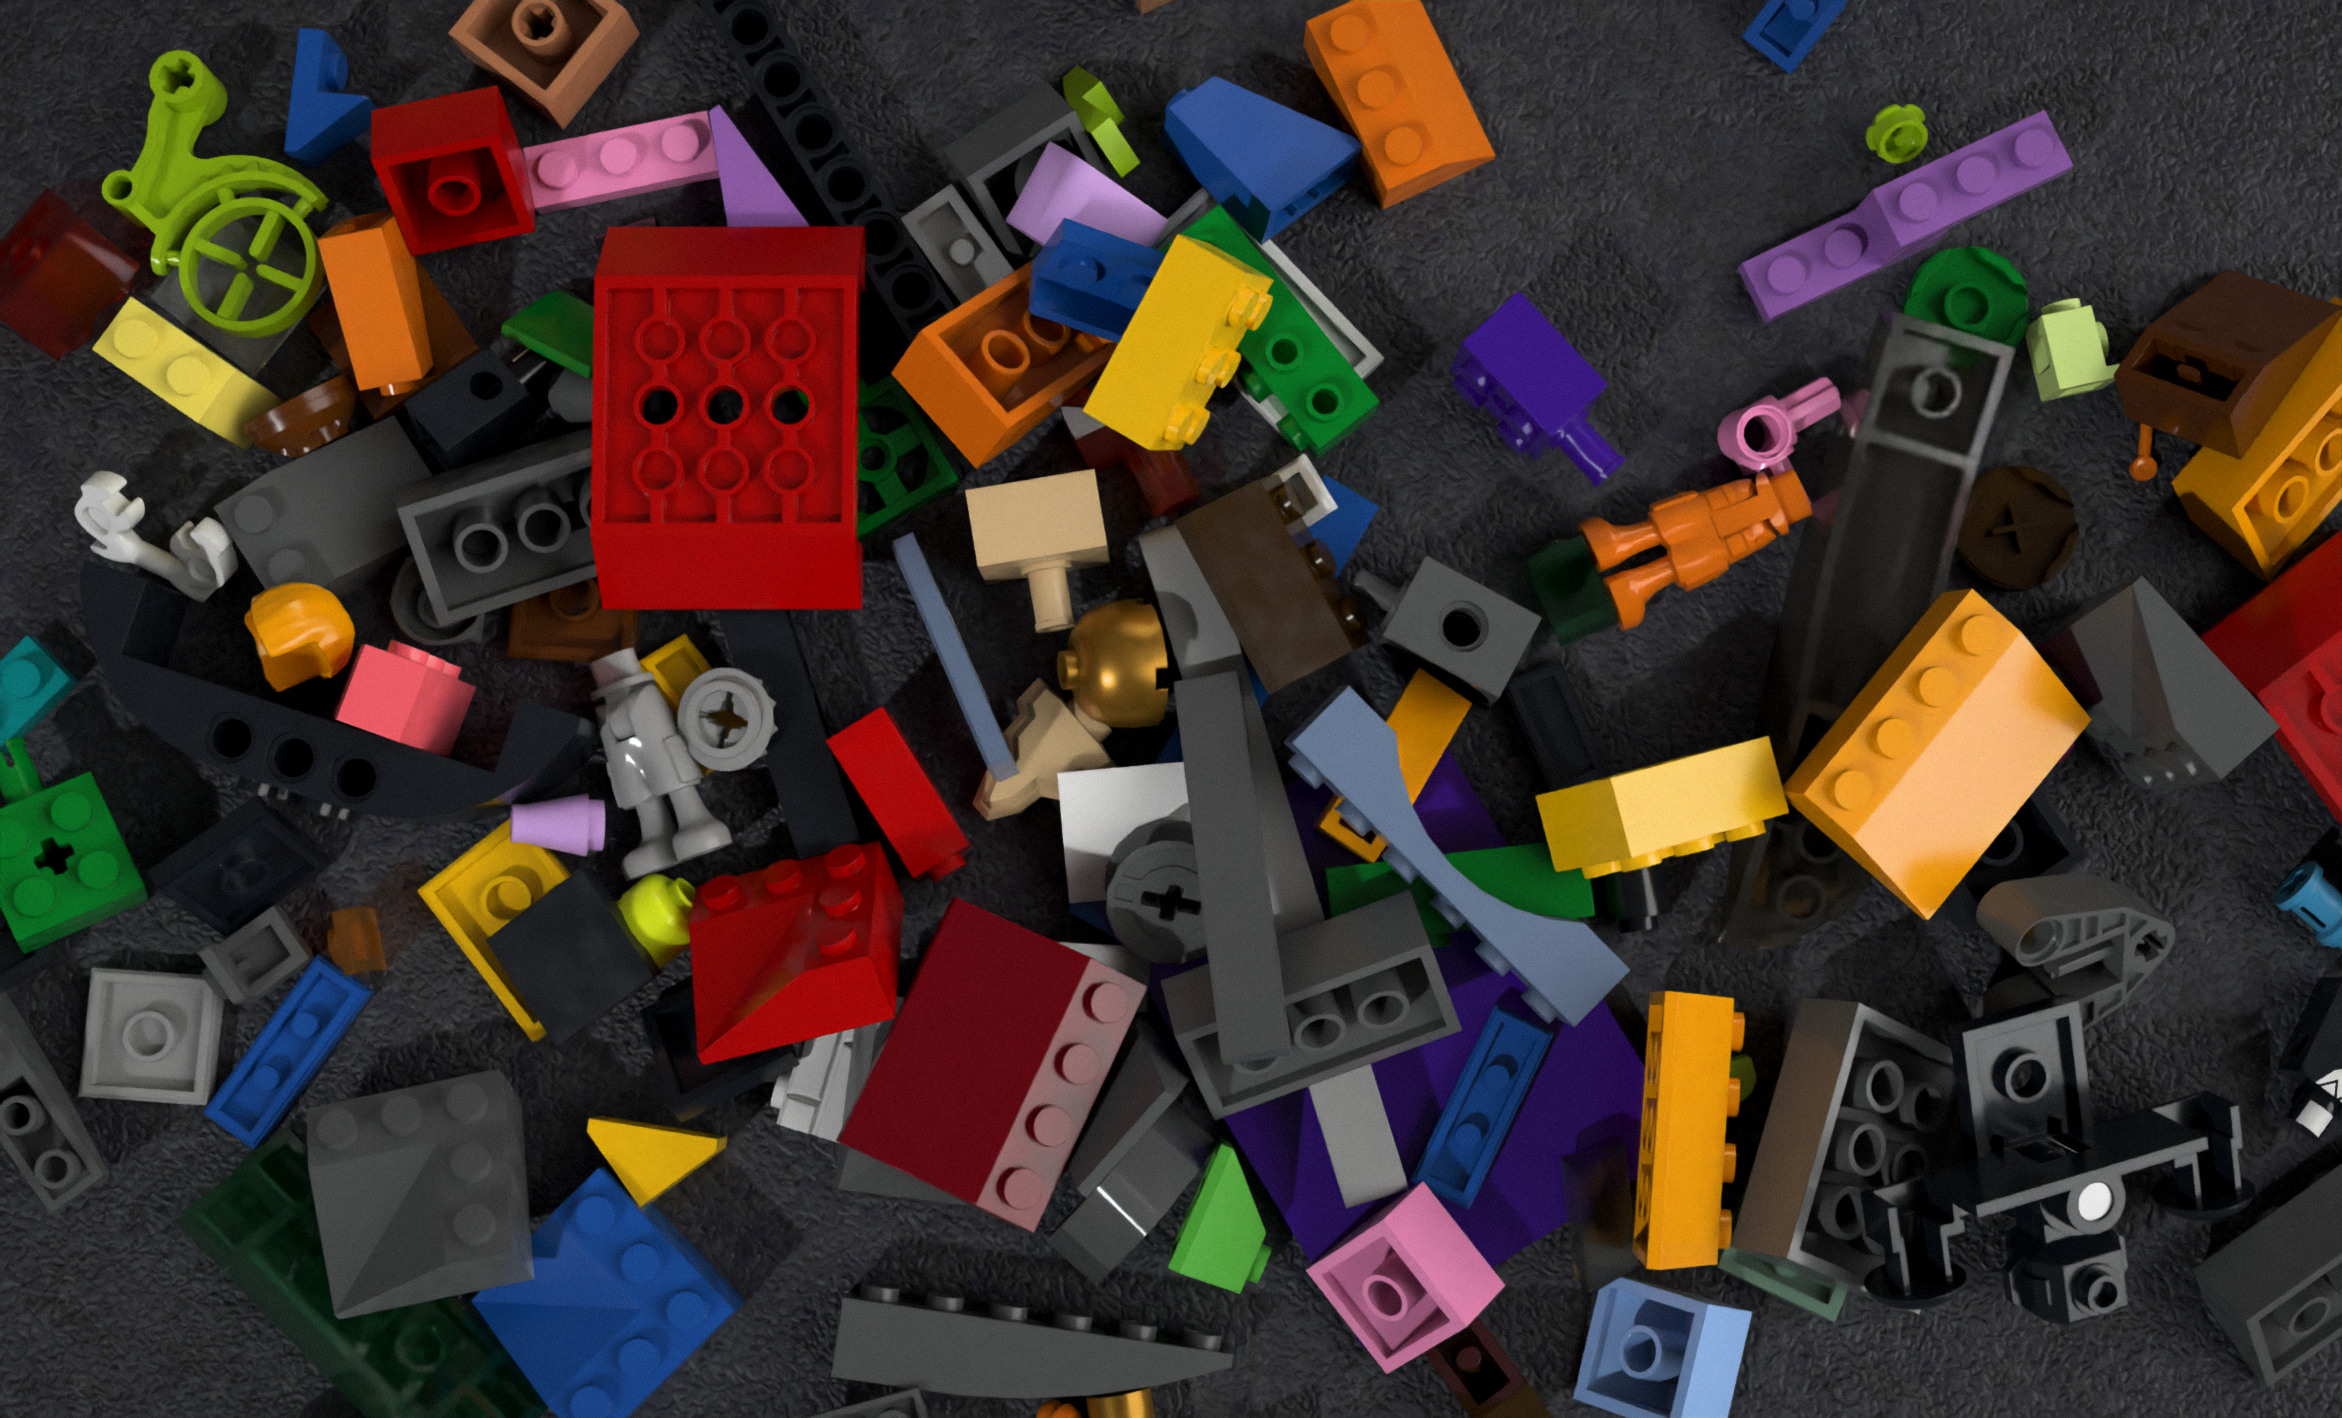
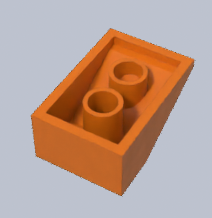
M1034 259L920 330L891 372L976 469L1019 441L1102 372L1118 345L1116 342L1033 315L1029 311L1031 269Z

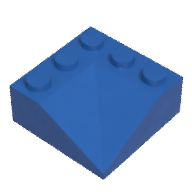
M610 1164L599 1167L531 1235L533 1280L481 1290L471 1300L540 1397L559 1418H629L746 1303L738 1292L652 1202L639 1207Z

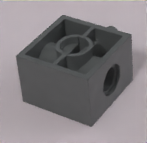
M1427 555L1413 580L1406 579L1401 589L1365 570L1357 573L1350 586L1352 593L1388 612L1382 622L1387 628L1374 651L1413 672L1420 667L1484 710H1487L1499 699L1542 619L1539 615ZM1452 622L1460 624L1469 634L1470 645L1459 647L1450 643L1443 634L1442 625Z

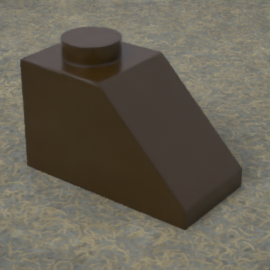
M1478 1316L1466 1328L1424 1352L1471 1418H1553Z

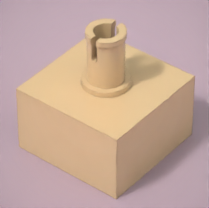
M1095 469L965 490L977 566L986 585L1028 578L1036 620V632H1053L1075 627L1076 622L1072 614L1066 572L1110 564Z

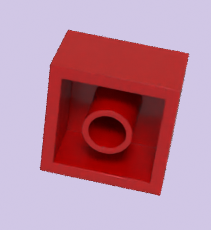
M498 85L461 93L451 92V95L445 96V94H442L436 98L372 110L371 161L411 256L536 232L535 208L526 161Z

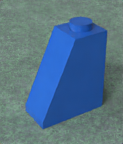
M1215 75L1196 89L1192 87L1182 89L1170 100L1165 109L1166 119L1160 144L1260 245L1267 242L1350 181L1362 148V144L1355 137Z

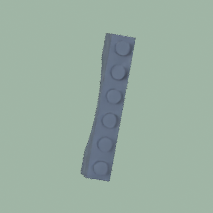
M1339 686L1284 741L1295 753L1288 761L1289 765L1315 790L1324 782L1342 800L1335 808V811L1362 837L1371 829L1388 847L1381 855L1386 863L1409 884L1418 877L1435 894L1428 902L1431 908L1456 931L1464 923L1482 941L1474 949L1476 953L1501 977H1504L1511 970L1528 987L1521 995V998L1548 1024L1558 1017L1561 1021L1575 1027L1630 971L1585 923L1571 918L1537 915L1514 908L1479 889L1450 864L1428 837L1410 802L1400 769L1396 733L1350 686Z

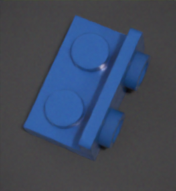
M1063 218L1032 262L1029 311L1033 315L1119 343L1166 253Z

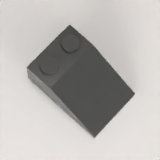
M392 415L267 472L213 508L265 590L288 582H306L319 585L331 591L338 600H341L412 554L396 508L392 488L421 480L434 474L398 418Z
M1143 1012L1132 1025L1130 1024L1067 1160L1075 1187L1085 1198L1095 1190L1169 1107L1193 1075L1177 1040L1146 1012Z

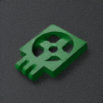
M859 374L858 482L863 481L867 484H873L886 505L885 508L874 514L858 512L857 539L859 542L960 484L958 477L905 388L892 374L868 388ZM796 391L808 410L809 400L807 395ZM866 408L889 409L908 418L909 422L885 436L880 433L871 432L859 410ZM924 445L928 452L927 473L921 487L908 494L895 472L898 466V459ZM870 447H877L885 454L883 466L875 471L867 470L861 464L862 453Z

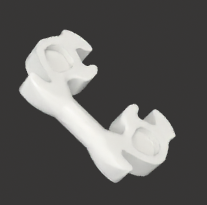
M101 470L95 472L81 485L83 494L75 507V516L81 526L97 539L90 546L91 550L104 558L123 563H133L169 580L182 593L203 603L238 569V561L232 545L234 540L227 528L216 520L205 517L196 527H194L191 521H187L170 539L171 553L143 541L132 530L143 519L145 506L141 498L137 497L131 502L119 493L127 484L125 478L110 471Z

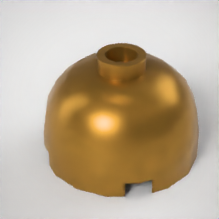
M1143 598L1116 600L1100 604L1083 614L1070 633L1068 650L1060 651L1057 657L1058 678L1062 689H1072L1076 703L1088 717L1112 727L1136 728L1158 725L1164 718L1168 688L1156 690L1157 669L1168 668L1163 632L1156 610L1152 604L1143 605Z

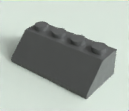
M592 426L392 488L398 514L439 627L597 576L590 536Z
M1410 889L1276 938L1292 1055L1225 1065L1220 1055L1209 963L1160 981L1175 1038L1214 1120L1462 1031Z
M2342 1164L2333 1170H2325L2317 1174L2304 1191L2281 1207H2273L2259 1216L2253 1227L2229 1244H2220L2214 1247L2205 1255L2202 1262L2193 1268L2204 1303L2255 1375L2267 1388L2342 1335Z

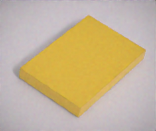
M509 818L419 888L417 892L532 1042H537L547 1032L486 942V939L569 878L571 874L552 849L526 843H511Z

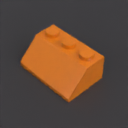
M1352 0L1306 21L1303 42L1305 51L1344 132L1355 137L1362 144L1358 161L1382 210L1495 159L1496 155L1421 0Z

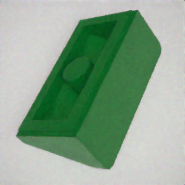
M553 291L503 323L501 332L505 334V337L586 378H593L594 306L563 291Z

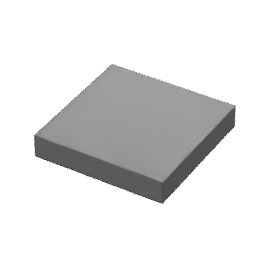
M92 968L78 1097L208 1105L215 1095L224 1000L220 999L211 990L203 975Z

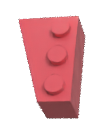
M391 639L387 651L367 644H360L332 716L336 720L396 742L449 758L476 687L458 680L461 667L409 645Z

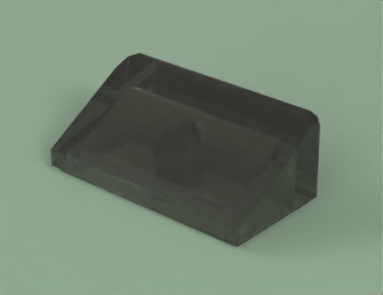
M1622 1143L1560 1157L1574 1276L1587 1292L1600 1290L1639 1266L1638 1258L1632 1252L1634 1219L1626 1148Z

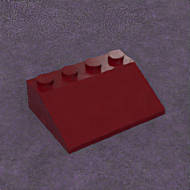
M952 897L836 1141L1008 1224L1034 1233L1147 986L1087 955L962 899Z

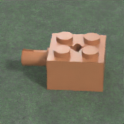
M474 0L448 32L449 36L469 60L562 130L567 127L640 35L627 10L614 0ZM543 31L550 34L546 38L541 36L537 39L538 35Z

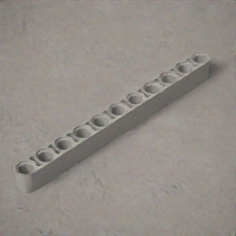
M1173 524L1138 535L1140 546L1182 680L1236 670L1241 677L1276 938L1325 921L1238 638L1176 525ZM1371 1064L1308 1086L1346 1209L1409 1190Z

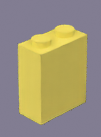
M131 296L92 348L93 351L188 417L246 451L250 449L253 442L246 435L242 427L284 402L283 399L185 331Z

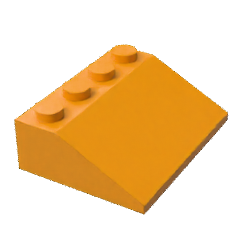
M1964 589L1942 592L1782 787L1785 799L1923 920H1929L2092 719L2023 633L1976 591Z
M1673 991L1650 992L1632 1247V1252L1646 1269L1666 1270L1717 1265L1718 1249L1728 1250L1730 1247L1732 1214L1731 1210L1721 1209L1722 1182L1733 1183L1736 1145L1725 1143L1727 1117L1738 1116L1740 1104V1078L1729 1077L1731 1051H1742L1745 1026L1744 1013L1734 1012V998Z

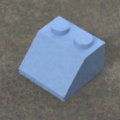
M1603 1271L1573 1399L1627 1418H1728L1752 1312L1699 1295Z

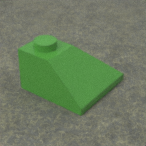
M1219 1138L1170 1250L1167 1268L1240 1294L1246 1280L1255 1284L1258 1283L1272 1248L1262 1243L1266 1231L1232 1142Z

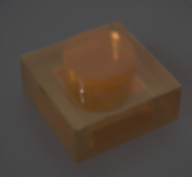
M356 906L331 912L334 928L328 930L329 950L334 963L337 966L342 965L344 976H364L387 970L375 909Z

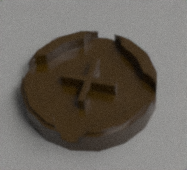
M2029 466L2001 467L1976 477L1957 496L1948 519L1949 544L1959 566L1977 583L2000 592H2025L2053 580L2071 562L2079 541V523L2076 524V516L2072 509L2075 506L2068 491L2051 475Z

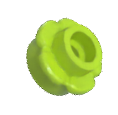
M1892 104L1883 108L1876 114L1872 125L1867 128V146L1870 150H1876L1879 157L1884 158L1890 163H1904L1915 158L1924 149L1928 139L1927 129L1922 123L1925 120L1923 111L1913 104H1906L1904 107Z

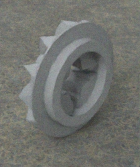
M717 668L698 676L688 686L682 696L678 709V730L688 746L690 755L697 762L713 770L734 771L746 769L757 758L768 754L766 747L771 736L779 729L774 724L773 708L777 702L768 696L762 686L763 680L753 677L738 668ZM731 702H733L734 713L742 716L743 720L748 721V725L731 729L727 737L725 736L726 726L717 722V719L708 717V713L729 710Z

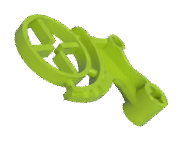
M184 50L169 51L156 60L149 74L150 88L154 92L155 97L148 113L147 136L140 157L131 172L116 170L104 179L102 184L103 197L135 226L141 228L148 227L156 235L150 257L152 271L156 275L169 276L175 266L179 267V280L186 300L194 311L210 325L226 334L241 338H260L279 333L292 326L304 316L313 305L320 291L324 275V263L317 237L303 220L313 208H316L321 213L327 207L326 203L330 200L299 172L270 159L248 155H227L210 159L195 157L193 146L202 127L217 121L226 110L228 102L227 90L222 82L197 56ZM272 190L285 192L300 199L290 209L271 199L260 197L236 199L235 195L250 191ZM218 203H221V205L215 207L214 209H212L211 211H209L207 214H205V213H206L208 210H210L212 207H214V206L217 205ZM251 215H265L249 248L250 255L259 263H264L268 260L288 221L298 229L306 248V270L303 280L265 264L258 265L256 273L265 282L294 293L295 295L280 310L267 317L253 321H237L254 288V281L245 273L240 272L236 274L217 314H213L203 302L198 288L197 271L200 257H206L238 271L246 270L248 264L238 253L209 242L210 239L221 228L234 220ZM188 234V236H187V238H186V240H185V242H184V244H183L182 250L179 251L180 248H181V245H182V243H183V241H184V239H185V237H186V235Z

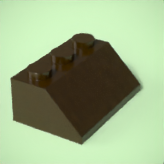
M1279 474L1257 479L1174 522L1268 695L1308 678L1371 642L1365 632V629L1368 628V621L1362 607L1353 596H1345L1333 574L1337 571V565L1330 549L1321 539L1313 538L1302 518L1306 514L1302 498L1292 484L1287 481L1282 482Z

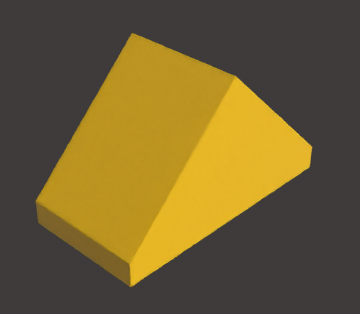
M608 1116L589 1118L587 1133L639 1207L653 1202L726 1149L728 1137L726 1135Z

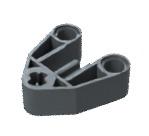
M2088 872L2001 882L1983 896L1976 912L1977 922L2021 965L2028 966L2029 968L2025 972L1991 986L1976 1004L1975 1018L2066 994L2079 1000L2082 1030L2084 1032L2121 1007L2168 955L2174 945L2175 929L2129 887ZM2025 1060L2020 1064L2029 1065L2031 1063L2029 1060Z
M1172 1102L1087 1198L1083 1197L1050 1234L1046 1242L1093 1284L1097 1283L1110 1273L1164 1216L1199 1172L1218 1144V1141Z

